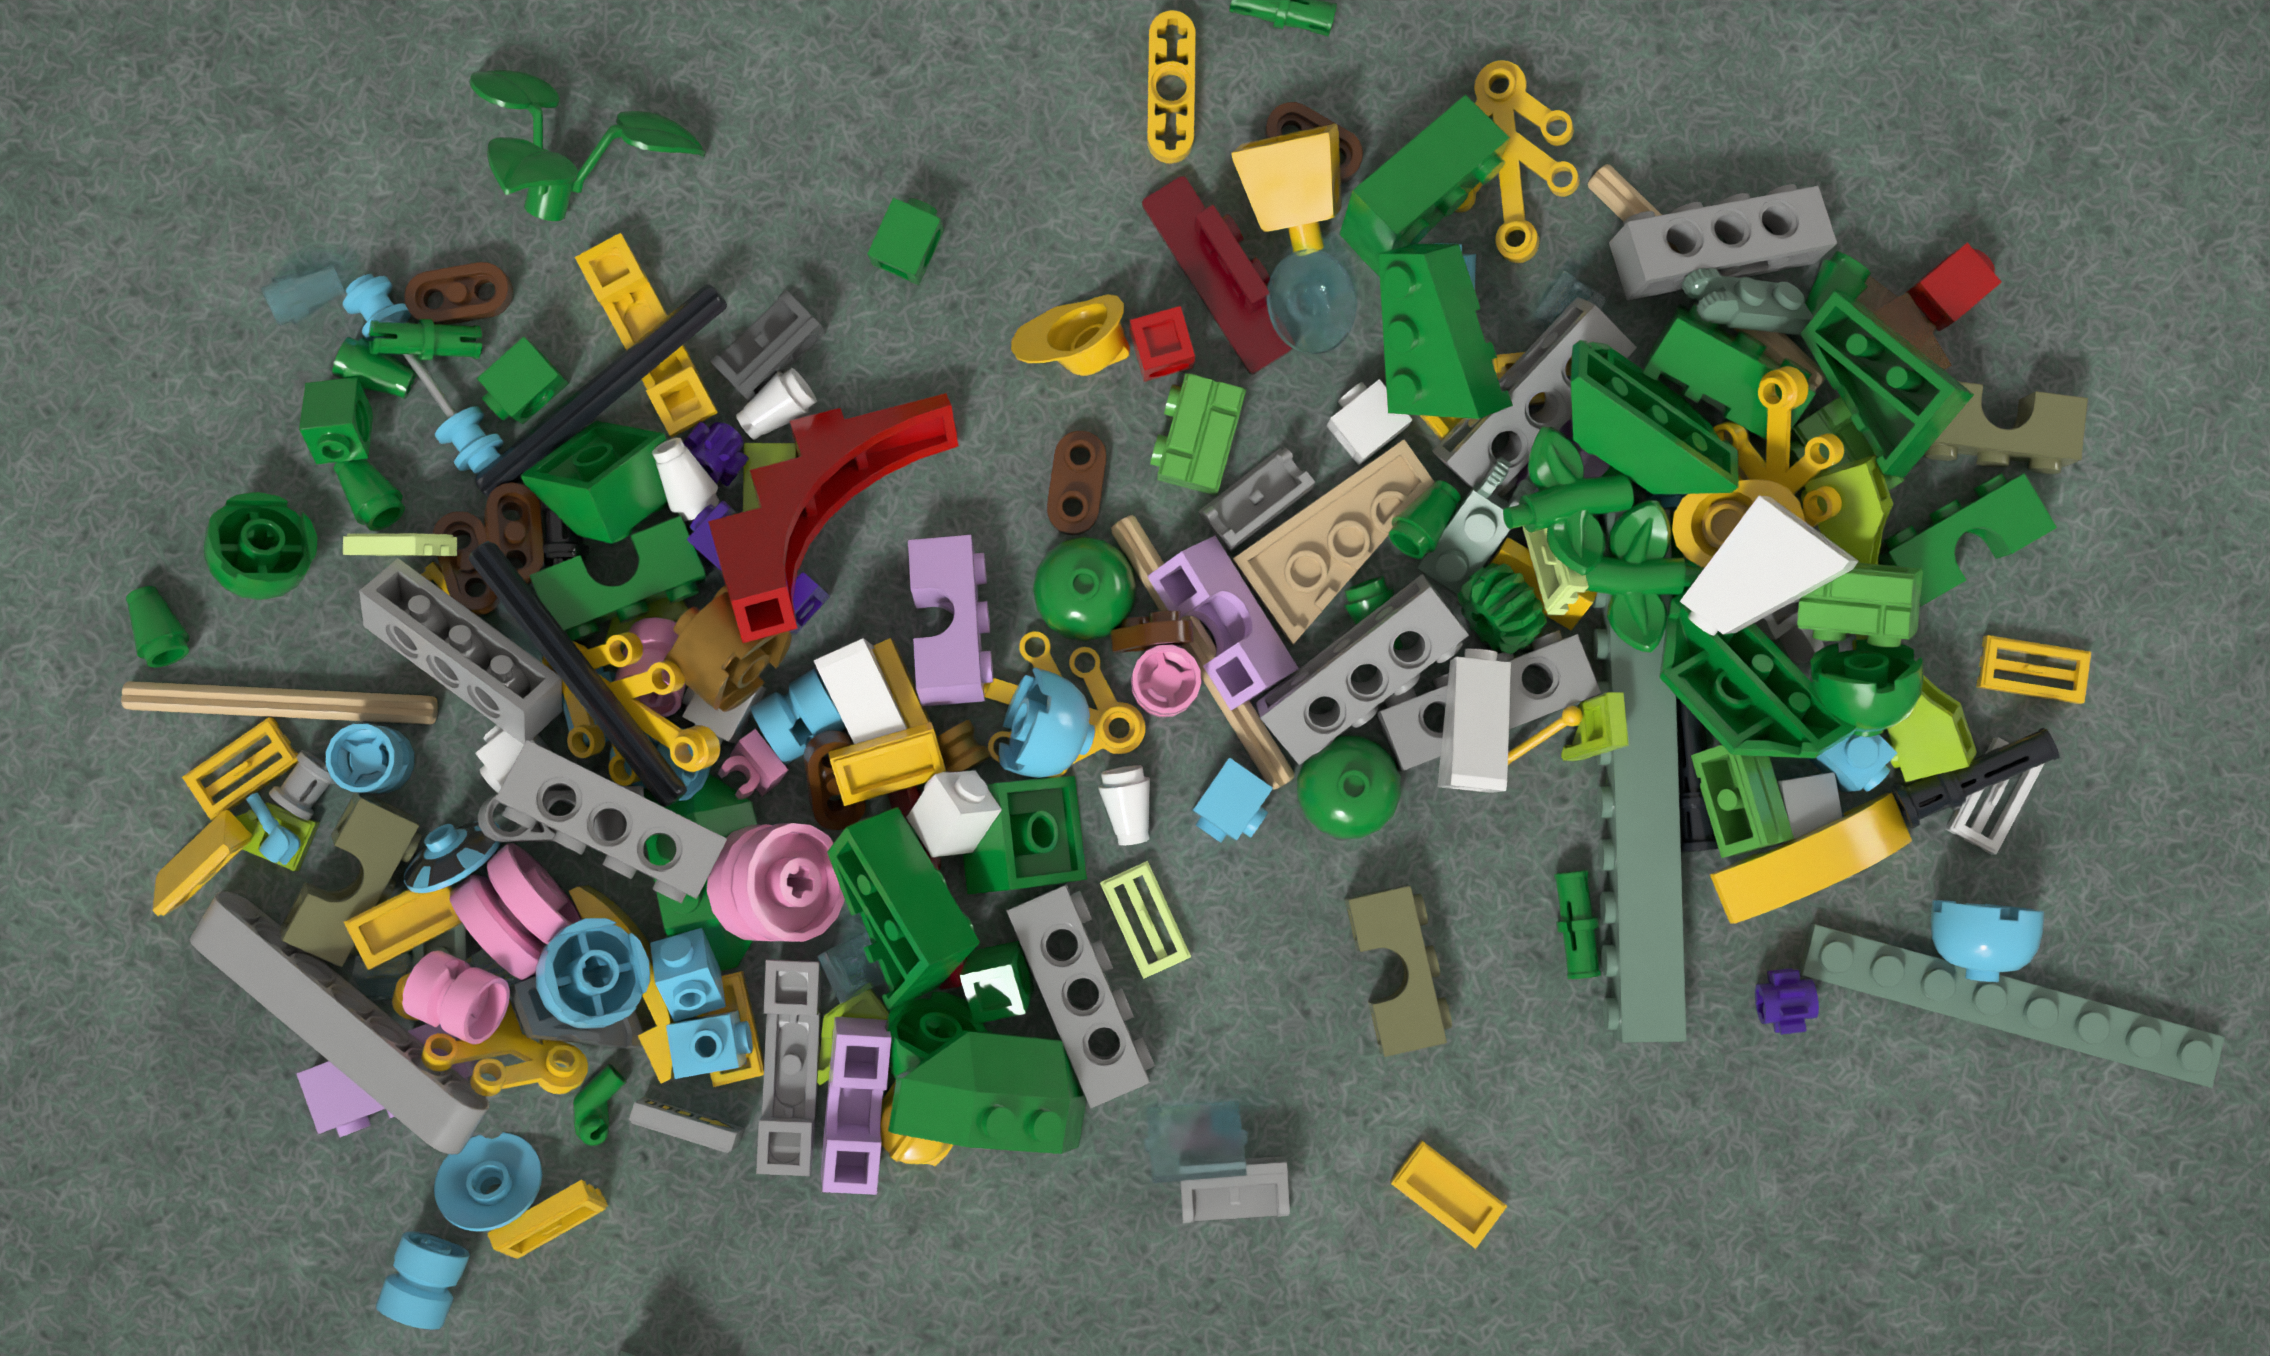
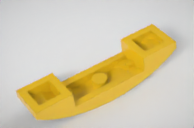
M621 232L575 257L595 297L606 311L626 350L668 316ZM684 345L642 378L647 389L646 392L671 438L718 413Z
M1892 792L1885 793L1843 813L1844 817L1766 853L1753 854L1710 874L1730 924L1753 918L1827 888L1876 864L1909 844L1912 839Z
M589 885L578 886L570 890L569 893L582 920L585 918H607L617 922L614 925L621 927L627 934L633 933L641 941L649 959L650 982L647 991L642 996L657 1026L638 1035L660 1083L662 1084L674 1078L666 1025L674 1021L655 984L650 943L632 919L601 892Z

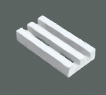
M1999 737L1993 738L1986 753L2009 743ZM2044 764L2023 772L1989 838L1982 835L1981 832L2002 796L2009 779L1991 787L1970 828L1965 826L1983 790L1965 797L1966 803L1962 804V808L1955 810L1945 830L1957 834L1967 842L1977 845L1991 855H1996Z

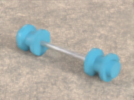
M367 274L357 278L347 287L346 293L348 295L343 300V307L349 314L361 313L367 321L362 329V334L369 341H374V338H384L369 336L371 320L406 323L412 315L408 311L406 304L399 303L394 305L391 302L388 294L391 292L393 285L386 276L374 278L372 274ZM403 354L448 417V420L436 430L435 437L439 443L446 444L452 442L457 448L459 454L454 464L459 471L471 469L474 473H480L500 456L498 450L502 447L503 440L498 434L486 435L479 424L484 418V413L478 406L470 407L457 413L417 355Z

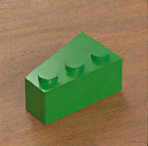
M1465 94L1352 190L1339 235L1380 277L1378 254L1403 246L1418 244L1444 217L1451 215L1461 206L1468 193L1479 182L1485 185L1491 181L1505 164L1502 156L1510 137Z
M1411 244L1379 253L1388 413L1480 419L1513 406L1508 390H1501L1491 360L1497 358L1492 341L1485 342L1475 312L1481 308L1460 245Z
M1834 291L1800 333L1832 388L1840 394L1852 415L1850 417L1857 430L1863 433L1877 457L1876 462L1886 475L1904 478L1974 396L1971 391L1858 300Z
M1694 303L1690 310L1679 304L1647 354L1642 373L1654 380H1657L1661 374L1684 388L1682 391L1684 396L1697 403L1700 399L1706 401L1724 412L1725 418L1767 440L1768 408L1759 400L1758 388L1760 381L1770 371L1785 366L1794 367L1805 376L1808 383V395L1802 405L1791 410L1792 430L1816 394L1815 385L1808 381L1812 373L1788 358H1785L1779 364L1764 355L1763 352L1767 347L1743 331H1739L1736 337L1719 328L1718 324L1711 323V321H1703L1696 310L1698 304ZM1775 384V392L1781 400L1782 390Z
M898 807L846 827L827 851L851 916L858 913L861 914L872 944L863 947L869 963L879 961L890 990V992L882 995L887 1011L937 989L980 943L974 933L970 919L960 910L947 888L942 873L934 867L921 846L917 833L907 823Z

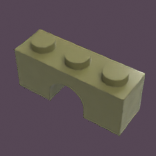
M1958 381L1971 391L1974 396L1924 455L1925 458L1940 461L1957 460L1958 454L1977 456L1976 464L1986 467H2008L2010 460L2029 463L2028 471L2040 474L2061 473L2062 467L2082 460L2088 398L2035 391L2019 399L2015 424L2011 429L2007 430L1994 426L1985 417L1982 410L1983 384Z
M354 792L331 837L334 846L352 853L359 859V873L349 886L336 891L323 890L305 882L279 928L282 941L340 967L343 966L349 954L357 956L359 952L344 922L390 899L396 885V881L391 879L400 860L407 863L412 858L421 840V834L416 832L419 827L416 818L367 793Z
M1402 885L1345 898L1356 950L1363 952L1377 948L1391 949L1398 955L1403 965V980L1399 988L1390 996L1368 1001L1380 1054L1388 1057L1447 1043L1444 1030L1452 1028V1020L1446 998H1437L1432 978L1440 976V968L1434 946L1425 947L1420 926L1428 924V917L1421 893L1413 895L1410 885Z

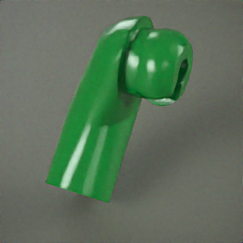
M607 1064L574 1097L573 1115L575 1132L579 1139L589 1146L600 1145L608 1137V1100L627 1083L626 1079L611 1064Z

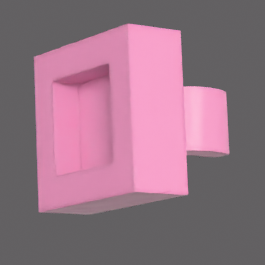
M754 729L738 741L730 754V758L721 766L718 775L723 778L732 771L744 773L747 783L742 785L735 794L740 800L749 797L755 789H757L761 796L765 795L780 783L788 769L758 731Z

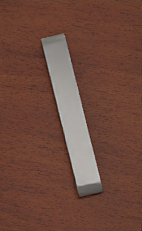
M228 891L217 892L190 937V942L196 950L428 1145L438 1151L451 1155L461 1153L489 1109L490 1103L487 1098L477 1094L472 1089L470 1083L451 1067L445 1071H433L427 1068L421 1059L424 1045L320 958L283 942L279 929L281 926L256 905L238 894Z

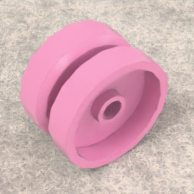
M797 823L750 825L732 832L727 837V841L707 878V894L713 914L725 930L743 940L804 942L823 934L838 918L845 901L827 851L834 842L829 835L814 826Z
M508 843L487 860L489 879L480 875L468 876L450 892V902L455 913L478 944L511 975L525 981L536 974V966L546 944L561 929L582 920L574 903L540 863L514 843Z

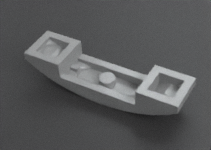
M767 959L764 993V1014H767L763 1105L762 1117L758 1124L756 1174L810 1176L818 1100L817 1069L819 1066L821 1041V961Z

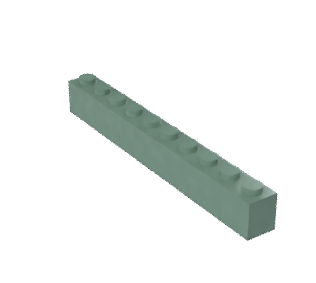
M1665 509L1671 529L1670 509ZM1625 511L1598 516V522L1605 537L1603 556L1613 558L1610 552V531L1616 520ZM1671 542L1665 558L1672 557ZM1597 593L1592 606L1593 608H1601V629H1594L1592 649L1594 659L1602 660L1603 681H1597L1601 694L1624 692L1629 746L1596 755L1597 764L1605 765L1606 786H1599L1597 790V810L1600 818H1607V839H1600L1598 858L1600 869L1602 871L1608 870L1609 892H1601L1600 916L1603 924L1610 923V945L1602 946L1601 964L1604 977H1611L1612 998H1604L1603 1021L1606 1030H1613V1039L1622 1043L1686 1042L1676 695L1659 678L1665 631L1659 645L1652 653L1642 652L1629 646L1617 636L1607 618L1608 604L1612 595ZM1661 595L1668 614V606L1671 599H1673V595Z

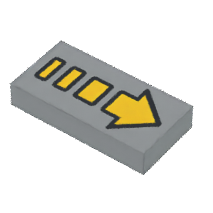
M646 1097L634 1102L629 1118L632 1124L726 1153L733 1151L739 1146L744 1130L743 1127Z

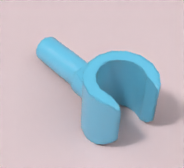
M254 793L246 800L261 822L262 828L269 834L259 847V851L271 862L277 863L280 861L283 865H286L300 848L301 841L297 835L281 826L274 819L259 793Z

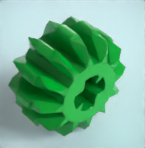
M1491 563L1486 568L1482 567L1469 576L1470 580L1462 585V590L1457 596L1462 606L1461 615L1468 619L1470 629L1475 630L1481 642L1489 643L1491 648L1498 653L1506 652L1510 655L1518 649H1524L1535 640L1534 637L1542 631V627L1547 621L1545 614L1542 612L1544 608L1543 602L1536 598L1533 592L1535 587H1531L1525 582L1523 574H1515L1511 566L1505 563L1501 565Z

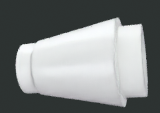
M791 368L784 374L778 371L745 405L744 409L736 414V417L744 431L755 440L761 435H765L790 423L791 420L808 415V408L815 404L817 400L803 377L795 369Z
M681 438L667 440L652 451L670 511L678 512L683 521L695 519L708 505L712 504L714 507L718 505L719 499L716 495L718 486L689 449L684 446Z
M1141 765L1124 766L1102 772L1103 784L1098 786L1114 832L1117 835L1118 844L1133 845L1148 841L1150 778L1144 777L1143 767Z

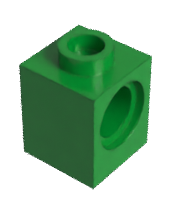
M892 198L867 253L871 264L920 285L944 232L942 220L936 216L938 211L931 205L915 198H909L907 203Z
M525 337L521 338L477 377V380L488 391L482 399L501 420L504 421L511 416L522 425L569 384L542 352Z
M358 377L305 383L299 430L316 465L368 459L373 413Z
M1020 941L973 950L968 955L960 973V979L974 1024L1026 1013L1034 991V985Z

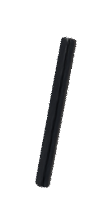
M704 285L481 471L475 478V483L480 491L488 498L496 487L506 483H518L522 479L521 474L572 438L722 313L727 307L724 297L712 285Z
M487 541L474 549L469 555L470 563L657 802L663 807H668L682 798L687 792L685 784L497 544Z

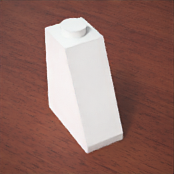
M1758 496L1680 602L1692 610L1688 618L1708 634L1714 636L1717 631L1722 634L1736 633L1851 571L1859 561L1773 498Z
M860 639L814 660L819 674L854 744L908 729L872 650L874 646L865 639Z
M1465 649L1464 657H1455L1450 660L1438 787L1488 793L1506 791L1511 662L1497 661L1496 651Z

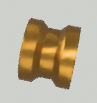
M970 720L958 724L937 737L946 772L968 771L991 757L988 749L985 746L979 745L974 738L975 728Z

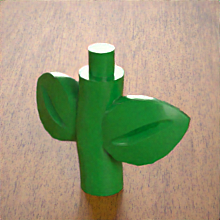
M1541 427L1532 445L1528 462L1529 477L1539 491L1523 495L1520 498L1519 505L1505 508L1503 511L1504 522L1508 529L1524 526L1530 533L1547 528V543L1555 557L1580 575H1588L1599 564L1605 549V537L1599 522L1593 515L1630 510L1634 501L1633 489L1627 476L1622 473L1584 478L1582 457L1574 443L1553 427Z
M1657 500L1639 503L1630 510H1626L1616 520L1610 531V552L1613 558L1602 556L1597 567L1590 574L1586 575L1589 586L1586 591L1612 595L1608 604L1607 618L1617 636L1629 646L1652 653L1659 645L1667 625V607L1661 595H1681L1684 587H1691L1704 570V567L1685 565L1683 557L1665 558L1671 542V529L1665 510Z

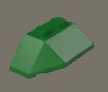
M1579 340L1572 346L1571 398L1573 440L1585 452L1596 455L1618 470L1619 473L1626 475L1629 481L1637 483L1652 494L1732 493L1739 488L1738 450L1728 440H1720L1712 425L1683 397L1660 381L1643 374V369L1607 344L1598 342L1588 343L1586 340Z
M1687 591L1671 599L1668 606V619L1659 678L1731 755L1816 758L1853 735L1856 727L1845 723L1825 708L1814 691L1812 682L1755 623L1736 633L1722 634L1717 631L1713 636L1700 629L1688 618L1692 610L1680 602Z
M710 773L703 787L691 799L687 801L678 800L674 804L664 807L725 838L739 829L750 825H758L753 801L748 798L739 800L735 796L737 792L735 789ZM644 788V798L660 805L650 791ZM657 834L651 836L646 841L651 864L658 866L666 865L675 857L676 845L670 837ZM707 880L697 899L686 894L682 904L657 892L667 937L702 928L720 970H728L739 966L753 941L743 940L725 930L713 914L707 894Z
M963 1030L931 1052L914 1068L910 1067L897 1076L888 1132L969 1148L1063 1154L1079 1147L1086 1096L1062 1041Z

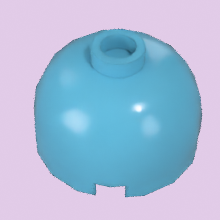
M1036 667L1032 669L1035 678L1025 675L1012 696L1003 723V727L1012 729L1010 743L1007 745L1000 742L999 760L1000 765L1005 770L1024 776L1042 778L1063 772L1076 761L1079 754L1086 755L1094 739L1095 727L1089 724L1090 713L1085 696L1076 686L1055 673Z
M1932 900L1931 935L1935 947L1948 963L1966 968V979L1999 982L2000 972L2021 969L2031 962L2039 949L2043 934L2044 911L1992 904H1957L1956 901Z
M585 918L561 929L543 948L536 966V989L545 1008L559 1021L576 1028H604L630 1016L640 1002L642 994L647 991L650 982L649 959L641 941L633 933L627 934L621 927L614 925L617 922L607 918Z

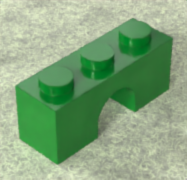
M2000 473L1973 488L1978 497L1964 506H1961L1958 499H1955L1931 512L1929 516L1933 523L1919 532H1916L1913 525H1910L1884 540L1888 549L1879 554L1878 564L1922 568V587L1919 600L1921 607L1966 581L1955 558L1956 544L1964 533L1980 537L1987 544L1995 559L2015 553L2053 531L2057 526L2025 473L2006 480L2004 475Z
M681 516L631 535L632 544L639 559V565L635 575L622 585L604 586L597 583L588 574L580 555L529 575L540 601L574 642H579L598 634L600 630L597 624L618 617L620 623H626L642 617L650 612L647 604L668 597L670 604L694 596L700 592L697 584L706 581V574L694 546L687 541L689 534Z

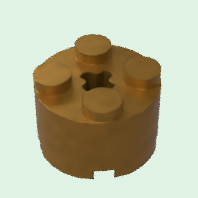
M725 585L701 611L697 607H692L678 619L673 630L679 637L664 660H670L680 668L685 678V684L708 705L712 706L715 710L719 708L723 712H727L744 703L765 683L759 675L768 663L777 669L790 647L792 635L787 631L742 643Z

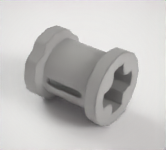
M301 750L296 756L299 763L280 787L274 786L270 790L269 795L292 814L302 819L310 820L314 814L312 810L313 805L330 783H337L330 777L326 763L315 755Z

